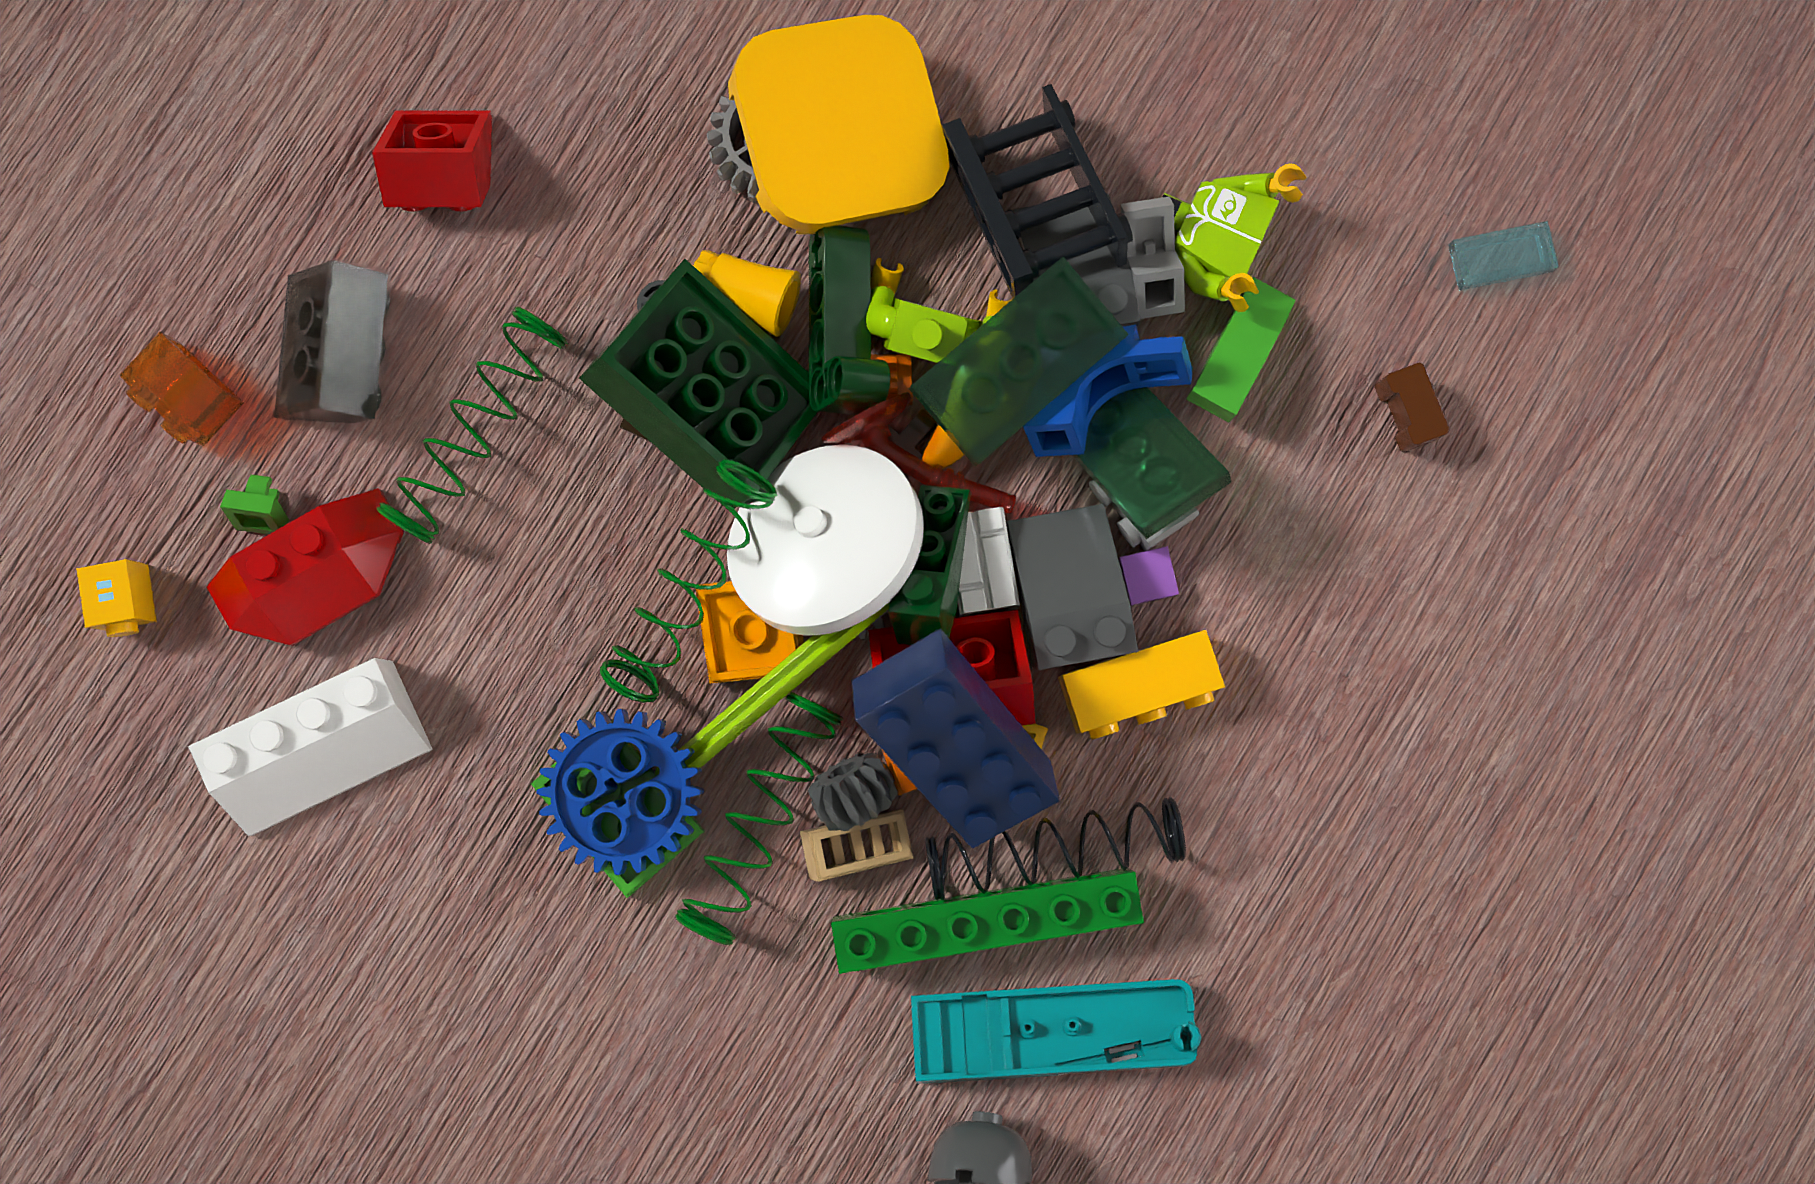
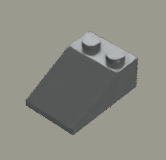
M1029 207L1014 209L1013 213H1016ZM1086 207L1022 231L1018 241L1022 250L1030 248L1034 252L1098 228L1089 208ZM1107 246L1039 271V277L1033 279L1035 299L1029 301L1038 351L1045 345L1057 343L1069 346L1076 345L1095 334L1118 327L1136 325L1137 328L1141 321L1128 258L1126 265L1117 267Z
M1104 504L1006 521L1032 667L1043 670L1138 652L1130 602Z

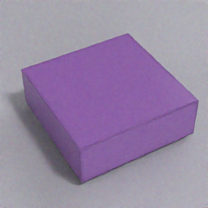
M1168 546L1118 558L1130 606L1179 595Z

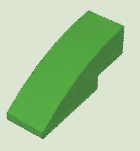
M1253 277L1259 293L1244 292L1242 297L1245 298L1249 308L1243 313L1234 310L1186 400L1228 423L1237 415L1296 301Z

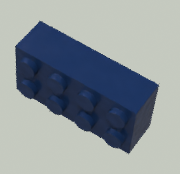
M941 628L852 680L856 722L972 849L1060 801L1051 760Z

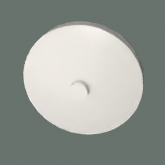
M830 445L798 454L777 466L767 480L775 487L777 496L774 497L775 500L769 507L757 510L739 508L738 514L746 523L750 533V543L744 548L727 550L728 570L733 586L743 602L761 620L774 628L792 634H829L854 626L875 614L904 585L915 566L922 545L923 514L915 490L902 471L892 461L864 447ZM759 489V491L767 493L764 489ZM752 498L744 502V504L763 505L766 503ZM736 518L734 519L728 540V545L731 546L741 545L746 537L744 528Z

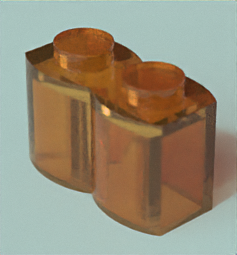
M159 332L119 374L130 386L126 394L146 411L151 412L155 408L164 418L160 426L182 444L190 440L204 446L244 404L194 354L176 339L162 332Z

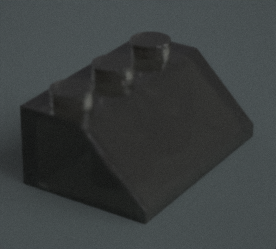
M331 260L288 275L274 418L351 424L375 419V413L380 406L382 397L378 380L380 364L386 352V343L382 336L384 316L387 314L390 306V294L387 290L388 274Z

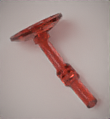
M909 392L892 397L863 411L830 430L821 438L824 444L829 445L862 441L865 448H871L873 451L885 456L901 471L924 485L970 489V501L991 508L1003 507L1004 512L1011 514L1015 506L1016 495L964 478V473L960 471L954 475V470L951 468L943 471V466L939 464L934 468L888 439L892 436L888 426L905 410L912 399Z

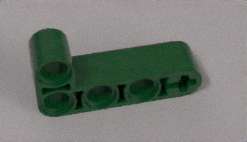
M840 225L823 227L815 234H811L809 399L811 408L816 412L864 415L881 406L886 401L889 393L890 369L888 363L885 360L871 359V333L866 324V316L871 303L870 237L868 231L863 228Z

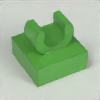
M251 474L247 481L245 492L226 489L220 507L235 530L269 535L288 524L289 518L278 502L280 492L278 489L270 488L272 483L271 477Z

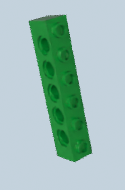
M1121 868L1085 874L1079 878L1073 876L1037 882L1032 886L1025 884L989 890L985 894L977 892L947 897L943 901L939 899L938 902L936 900H929L833 916L831 927L839 974L1142 924L1144 919L1135 871L1129 868L1124 871Z

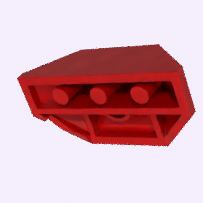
M377 488L319 505L230 556L207 586L229 629L294 646L380 596L391 568L397 545L400 544L405 532L404 529L377 511V507H380L382 502L390 506L382 490Z

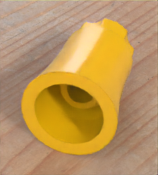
M709 250L701 251L699 258L694 262L693 266L759 327L776 337L782 335L791 320L801 288V273L795 270L775 268L750 262L726 253L719 255Z

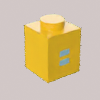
M124 559L76 568L85 628L105 630L107 637H122L139 633L138 625L157 622L148 564Z

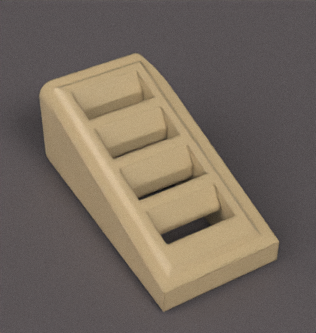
M903 809L878 814V818L870 819L863 826L857 825L848 831H829L826 825L800 831L809 878L818 882L913 859ZM888 824L893 852L885 853L879 825ZM862 829H868L873 856H865L860 832ZM841 834H848L853 860L845 861ZM821 839H828L832 865L826 866Z

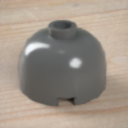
M974 1111L972 1121H959L943 1130L934 1144L927 1181H935L934 1184H1031L1032 1158L1028 1146L1020 1134L1002 1125V1115Z

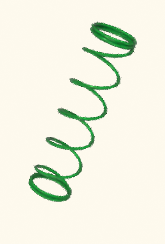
M514 307L515 311H512V315L522 324L515 322L504 323L502 325L503 334L514 350L538 377L490 361H478L476 363L477 372L482 380L505 404L513 416L461 399H453L449 402L454 415L482 445L487 454L478 453L435 438H425L423 440L425 449L460 488L461 493L448 491L409 477H398L396 479L403 493L431 522L435 529L434 532L428 531L414 520L383 502L380 503V507H377V511L381 515L428 544L432 543V540L435 539L434 535L439 534V527L429 512L406 489L401 481L448 496H465V489L462 483L433 452L428 442L436 443L474 457L491 458L492 455L488 445L459 414L454 404L466 405L507 420L517 419L515 409L484 375L480 366L495 367L535 382L543 381V375L516 345L506 331V328L516 327L535 333L560 349L566 348L565 345L568 344V340L562 334L521 307Z
M732 460L719 461V465L716 466L717 473L722 480L735 490L752 499L766 503L763 505L744 504L724 498L707 488L703 489L706 495L720 502L735 516L746 533L745 541L737 546L722 545L701 539L686 529H680L682 535L699 543L716 560L723 573L722 580L712 586L697 585L680 580L663 568L657 569L659 575L679 584L693 598L700 611L699 619L690 625H677L661 621L654 614L641 607L634 608L639 616L660 625L670 635L676 645L677 654L672 662L654 664L642 661L635 654L621 646H612L614 653L618 656L641 665L646 671L644 672L637 666L617 659L603 662L600 667L601 677L610 688L620 695L641 703H650L657 699L659 687L649 667L665 668L675 665L681 659V649L678 640L669 628L689 629L697 627L703 622L704 612L701 603L690 588L711 590L722 587L726 583L727 573L724 565L710 547L735 550L744 548L750 543V533L746 523L730 505L757 510L769 507L775 500L774 497L777 496L775 487L762 475L743 464ZM726 469L737 472L743 475L744 477L750 479L754 483L758 484L767 493L756 490L751 486L743 483L742 481L734 477ZM607 668L621 669L643 681L653 694L646 695L625 687L609 674Z
M793 692L784 697L785 700L809 711L832 734H816L780 726L769 727L768 734L810 773V778L788 776L758 769L747 770V777L773 799L788 814L790 819L788 821H776L736 812L725 813L728 822L765 854L769 860L768 863L751 864L712 855L704 856L705 862L742 894L747 901L746 907L730 908L692 899H683V905L688 909H678V914H675L676 920L686 928L723 945L733 944V940L736 939L733 932L704 916L692 905L733 913L750 910L752 905L747 893L710 860L751 869H764L771 867L773 864L771 855L766 848L731 817L779 826L789 825L794 821L789 808L753 777L752 774L803 783L811 782L815 779L810 766L772 731L827 740L836 737L835 730L828 721L839 726L842 725L841 721L844 720L842 716Z

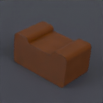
M1416 363L1389 373L1375 384L1379 400L1382 402L1387 401L1399 433L1395 435V439L1401 452H1407L1434 442L1449 432L1448 423L1422 363Z

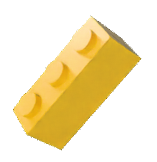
M1207 630L1058 677L1076 733L1088 731L1091 740L1120 731L1117 722L1136 716L1138 725L1166 717L1165 706L1183 701L1186 710L1213 702L1215 700L1212 691L1225 688Z

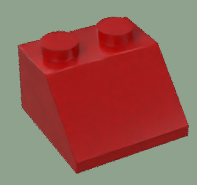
M491 110L395 111L372 151L383 206L401 207L403 210L410 212L420 211L427 207H449L453 211L460 212L469 211L475 207H482L491 185Z

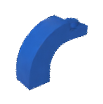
M1130 325L1095 334L1061 354L1040 376L1028 399L1023 428L1035 456L1084 454L1088 427L1093 415L1101 405L1117 394L1136 388L1191 384L1193 367L1184 337H1158L1140 340L1136 325Z

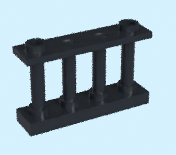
M1052 84L1042 87L1043 114L979 138L976 134L968 135L961 118L942 124L951 166L1016 306L1035 299L1033 279L1039 277V271L1105 246L1108 247L1117 267H1121L1127 264L1128 243L1133 241L1131 227L1124 213L1116 214L1074 130L1076 126L1075 118L1067 100L1060 102ZM1049 132L1052 133L1060 149L1056 153L995 175L994 171L986 173L982 165L987 155ZM1067 169H1070L1079 188L1016 213H1013L1011 209L1004 211L999 200L1003 199L1002 194ZM1086 207L1089 208L1098 228L1034 252L1030 248L1022 250L1017 240L1021 237L1020 232Z

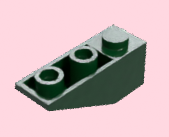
M921 485L918 499L923 514L921 549L911 574L898 593L891 599L888 609L897 644L913 645L940 628L950 638L958 603L971 495L970 489Z

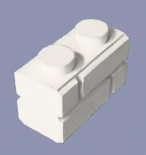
M996 507L968 512L957 603L959 618L1018 610L1020 603L1004 508Z

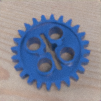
M626 709L616 710L613 723L606 711L596 712V727H593L586 719H579L576 722L580 736H576L571 732H562L560 736L567 748L565 750L558 748L549 749L547 753L557 763L555 767L540 768L539 771L543 776L551 779L550 786L537 789L538 795L550 797L551 801L550 805L539 811V815H554L556 820L546 833L552 835L562 832L566 836L559 846L558 850L560 852L573 847L578 848L575 858L577 865L585 863L591 856L594 857L593 866L596 873L604 871L609 861H612L614 874H624L629 860L636 873L646 870V855L656 865L663 863L665 858L661 847L664 846L672 852L679 851L681 845L675 834L679 833L688 836L694 831L684 820L685 817L697 816L702 812L700 808L690 803V797L704 793L703 788L692 786L690 783V778L700 774L702 769L699 767L687 768L685 761L695 752L694 749L678 751L675 746L680 741L682 733L674 732L666 737L663 736L666 725L664 719H657L650 727H647L648 717L647 712L638 711L632 723L629 721ZM629 742L635 744L641 753V761L633 771L626 769L620 760V752L623 746ZM654 766L660 769L659 775L627 791L624 794L625 799L608 802L589 816L582 814V809L585 806L616 791L618 788L617 783L633 781ZM584 768L591 770L597 779V787L590 796L583 794L577 785V777ZM651 787L660 789L666 798V806L659 815L651 813L644 803L645 794ZM608 812L615 814L620 819L622 825L621 833L616 840L606 837L601 829V821Z

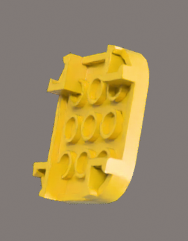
M859 15L775 29L753 37L740 51L728 81L729 101L735 100L759 188L755 197L763 213L768 211L780 224L795 229L796 234H815L823 227H831L904 212L906 216L921 209L944 185L949 170L948 147L924 58L914 36L899 22L883 15Z

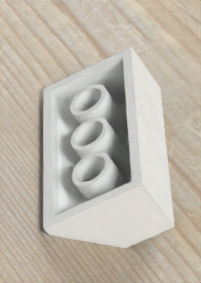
M378 658L364 662L188 746L208 793L248 836L264 831L433 750L393 661Z

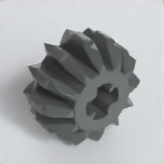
M857 753L852 758H843L836 765L829 766L826 772L817 775L814 780L815 782L808 789L812 799L811 804L820 821L824 822L829 831H848L854 826H863L870 819L878 818V814L891 806L892 800H894L898 793L894 784L895 780L885 762L881 761L877 753Z

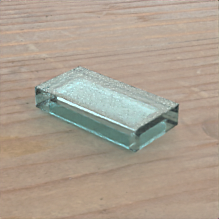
M1548 221L1454 239L1448 244L1459 291L1551 273L1559 268Z

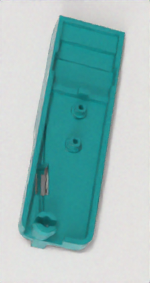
M1179 979L911 996L915 1080L918 1084L1182 1067L1190 1065L1196 1060L1197 1048L1201 1042L1200 1030L1194 1022L1193 1012L1195 1011L1192 989L1187 982Z

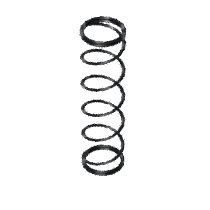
M1169 797V799L1164 798L1162 802V816L1167 844L1154 816L1146 806L1136 802L1130 809L1126 826L1124 862L1102 817L1094 810H1089L1083 819L1081 827L1078 872L1074 867L1059 831L1048 818H1042L1037 826L1031 881L1011 838L1006 831L1002 832L1025 882L1030 886L1035 883L1037 876L1039 840L1043 823H1047L1051 827L1070 870L1076 878H1079L1083 871L1085 832L1090 815H1094L1100 822L1116 859L1124 871L1129 866L1131 824L1137 807H1141L1149 817L1169 862L1184 861L1186 856L1182 820L1177 803L1172 797ZM949 833L945 839L941 870L935 838L932 836L925 839L934 898L937 902L939 899L943 901L945 898L944 886L947 854L951 838L955 840L978 890L983 894L988 891L991 880L995 837L989 841L984 889L975 874L961 841L955 834Z

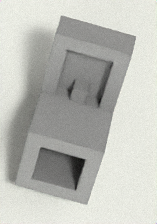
M1170 196L1121 204V213H1124L1133 235V241L1128 243L1127 258L1132 271L1140 319L1185 312L1184 267L1175 251L1174 204Z

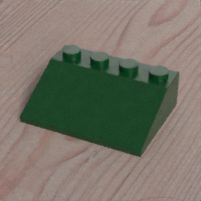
M686 259L676 267L579 377L585 385L702 488H707L715 494L740 503L746 502L750 497L735 490L722 480L716 469L719 461L732 460L768 479L817 413L813 411L810 405L809 372ZM726 469L734 477L756 490L761 488L743 475Z

